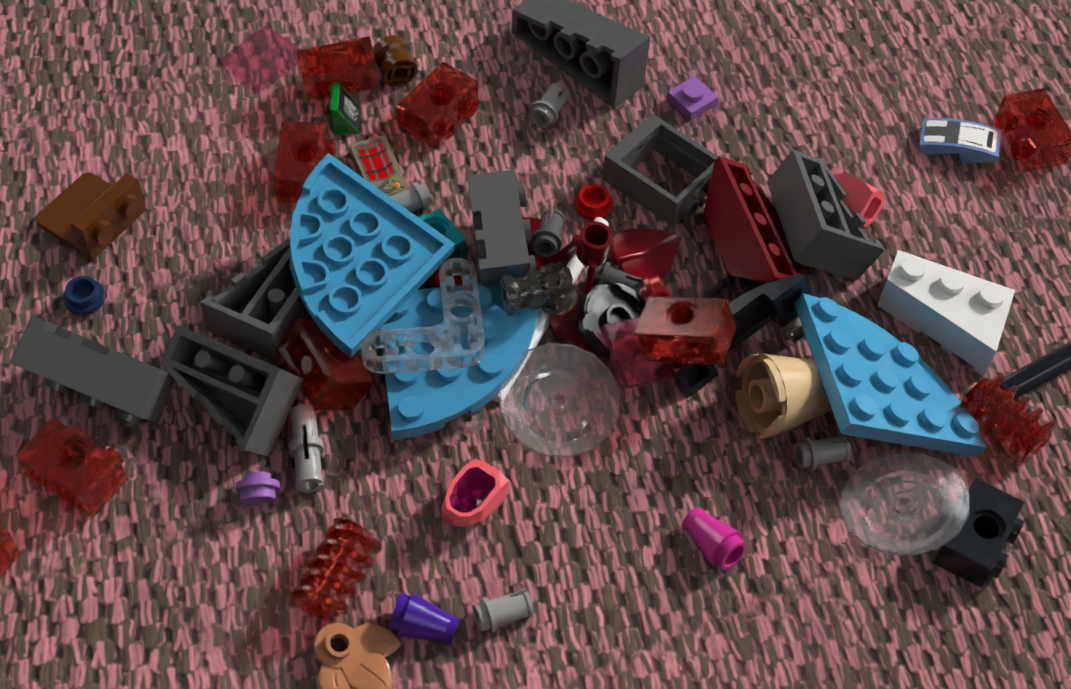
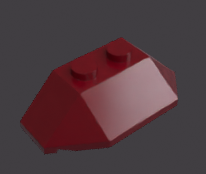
M719 156L714 161L703 216L709 227L710 237L716 243L726 271L730 276L762 283H769L798 273L804 276V267L795 262L791 255V250L775 207L761 186L751 178L752 172L744 163Z

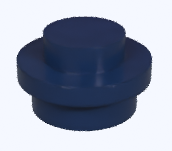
M79 276L67 283L63 293V301L71 313L88 315L100 309L104 304L105 292L102 285L93 278Z

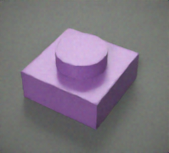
M693 76L669 90L666 100L689 121H692L717 106L719 97L696 76Z

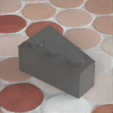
M793 149L767 183L794 261L802 266H811L851 280L859 279L885 251L879 240L871 242L861 228L866 221L860 213H855L853 216L843 201L847 194L824 160Z
M515 170L467 175L482 286L509 285L516 282L530 283V279H537L535 256H528L527 243L532 242L529 219H523L521 207H527L524 183L517 184Z
M31 315L10 360L11 364L44 377L43 385L64 394L67 393L68 388L80 392L79 401L102 409L105 403L117 408L114 416L139 425L142 418L152 422L157 421L176 381L166 371Z

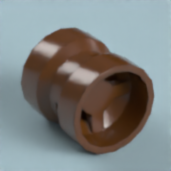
M395 35L386 36L374 45L372 56L377 66L380 67V73L387 85L391 87L411 82L416 77L418 67L413 57L409 54V49L403 38Z

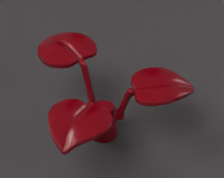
M522 217L523 219H529L531 235H533L538 230L541 219ZM594 221L585 224L580 231V235L574 234L572 241L551 257L539 256L535 253L531 243H527L528 256H535L537 273L542 272L546 268L548 260L557 263L575 247L578 260L588 267L583 297L577 294H566L560 297L551 308L550 324L556 336L578 353L589 354L595 352L585 342L579 330L577 312L581 300L592 290L596 267L602 265L607 260L609 254L612 264H621V269L625 273L638 278H643L647 275L651 278L659 274L663 278L671 269L681 241V235L657 229L634 228L620 231L613 237L612 231L607 225Z

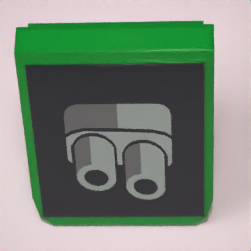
M333 83L331 85L329 107L331 131L333 134L360 133V105L339 83Z

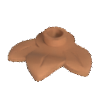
M340 622L324 626L314 641V653L317 660L321 663L318 676L319 688L392 689V672L385 658L393 654L401 646L399 639L389 629L374 623H366L356 628ZM331 639H342L346 644V650L343 652L334 651L330 645Z

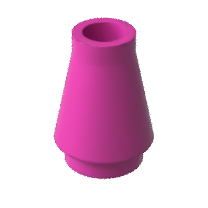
M700 507L691 510L682 522V527L689 532L713 567L719 566L722 570H728L742 559L747 550V544L742 540L743 535L741 532L707 514Z

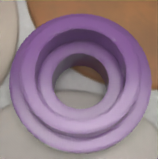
M249 472L244 475V480L236 482L235 488L236 492L240 493L241 503H272L276 501V492L280 490V481L271 479V474L268 472Z

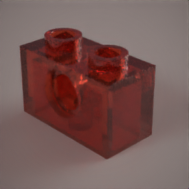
M370 36L296 51L308 101L329 98L333 83H339L349 94L380 87L378 69Z
M442 62L397 104L398 128L432 148L442 139H450L457 125L465 117L471 118L479 107L478 81Z
M1040 88L1004 95L998 112L995 115V126L1007 138L1013 158L1021 162L1026 172L1066 164L1071 155V130L1046 90Z
M281 121L274 173L277 203H297L305 181L319 162L328 153L336 157V141L329 138L327 123Z
M648 297L634 335L645 361L724 365L736 325L727 299Z
M298 319L277 348L292 374L304 379L301 388L314 410H351L356 407L374 383L358 355L355 353L351 358L347 356L320 330L314 320Z
M54 418L16 455L27 477L92 519L128 480L122 466L124 460L118 452L107 445H103L100 448L91 442L88 435L78 426L70 424L67 427ZM82 463L76 468H70L74 464Z

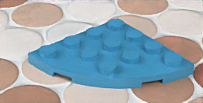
M329 153L319 162L305 181L292 215L290 262L299 295L308 313L320 330L350 358L451 256L455 247L454 242Z
M530 279V283L516 282L509 285L487 287L482 286V284L417 289L380 327L392 440L416 437L444 428V423L456 419L467 412L470 414L475 413L493 400L509 384L529 353V346L537 327L539 311L538 279Z
M803 293L794 303L841 434L966 456L980 455L987 448L979 432L977 421L968 414L946 383L919 357L917 350L912 345L901 342L877 324L856 312L836 304L829 298H819Z

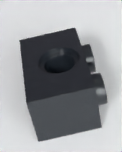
M974 478L932 563L982 588L989 575L997 579L1009 557L1008 554L1002 552V549L1006 542L1014 544L1025 522L1017 518L1024 501ZM976 532L984 534L988 539L980 537Z

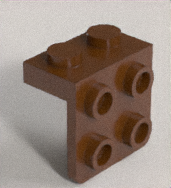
M86 172L42 209L35 219L40 228L93 260L146 211V206L138 179L128 173H125L117 182L111 185L95 174Z

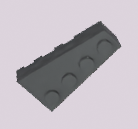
M525 0L512 9L513 35L614 109L644 87L650 36L569 0Z

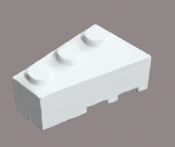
M898 250L878 306L916 332H923L941 344L940 348L950 355L954 353L974 367L973 370L984 377L997 351L1015 290Z

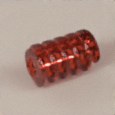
M1002 373L992 379L989 377L984 378L964 396L959 406L965 409L973 406L970 415L975 420L986 417L983 428L987 432L999 428L995 438L999 443H1005L1012 439L1008 451L1012 455L1025 451L1021 460L1024 465L1050 440L1056 421L1052 419L1041 425L1039 420L1044 410L1040 407L1028 413L1026 408L1031 400L1028 396L1017 402L1014 401L1013 397L1018 387L1013 385L1002 390L1000 387L1005 378V375Z
M345 518L333 519V525L325 533V540L317 547V555L313 556L308 563L309 571H305L302 574L300 586L296 587L291 593L292 600L304 612L323 620H331L333 612L343 615L347 614L350 609L349 605L341 597L346 599L356 598L358 594L357 589L349 582L362 584L365 581L366 576L358 567L370 569L373 566V558L368 553L378 554L382 549L381 543L367 529L354 521Z

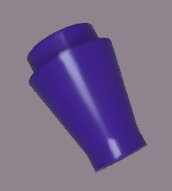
M400 593L388 628L399 632L398 637L440 641L451 645L460 618L448 614L415 593H412L411 596Z

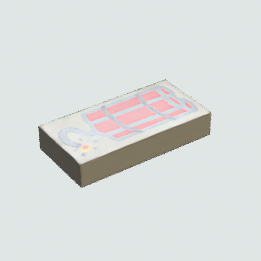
M386 135L350 144V153L361 177L388 196L409 189Z

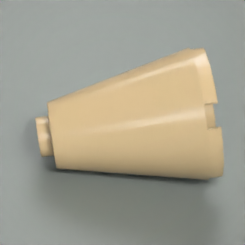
M761 353L751 354L742 359L736 373V378L742 377V390L735 391L736 403L746 428L751 433H760L759 438L774 437L832 411L814 360Z

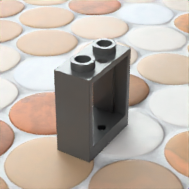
M651 114L605 155L602 179L674 227L683 217L689 219L696 212L700 201L708 194L714 161L719 156L654 114ZM654 150L696 177L677 197L634 170Z

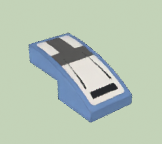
M924 118L919 146L921 153L929 155L959 153L961 162H999L1002 131L988 125L966 120Z

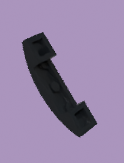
M798 273L761 285L731 301L707 319L683 345L671 366L681 394L687 399L717 377L718 373L714 363L769 322L773 321L783 328L798 317L794 303L803 293L810 295L805 277Z

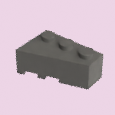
M290 237L261 257L262 263L246 275L239 273L232 278V285L217 296L212 297L209 295L200 301L207 331L274 361L280 359L310 316L293 278L290 262Z
M177 325L160 363L193 398L198 399L211 412L210 416L218 424L223 425L237 439L236 442L245 451L266 457L274 449L304 380L299 376Z

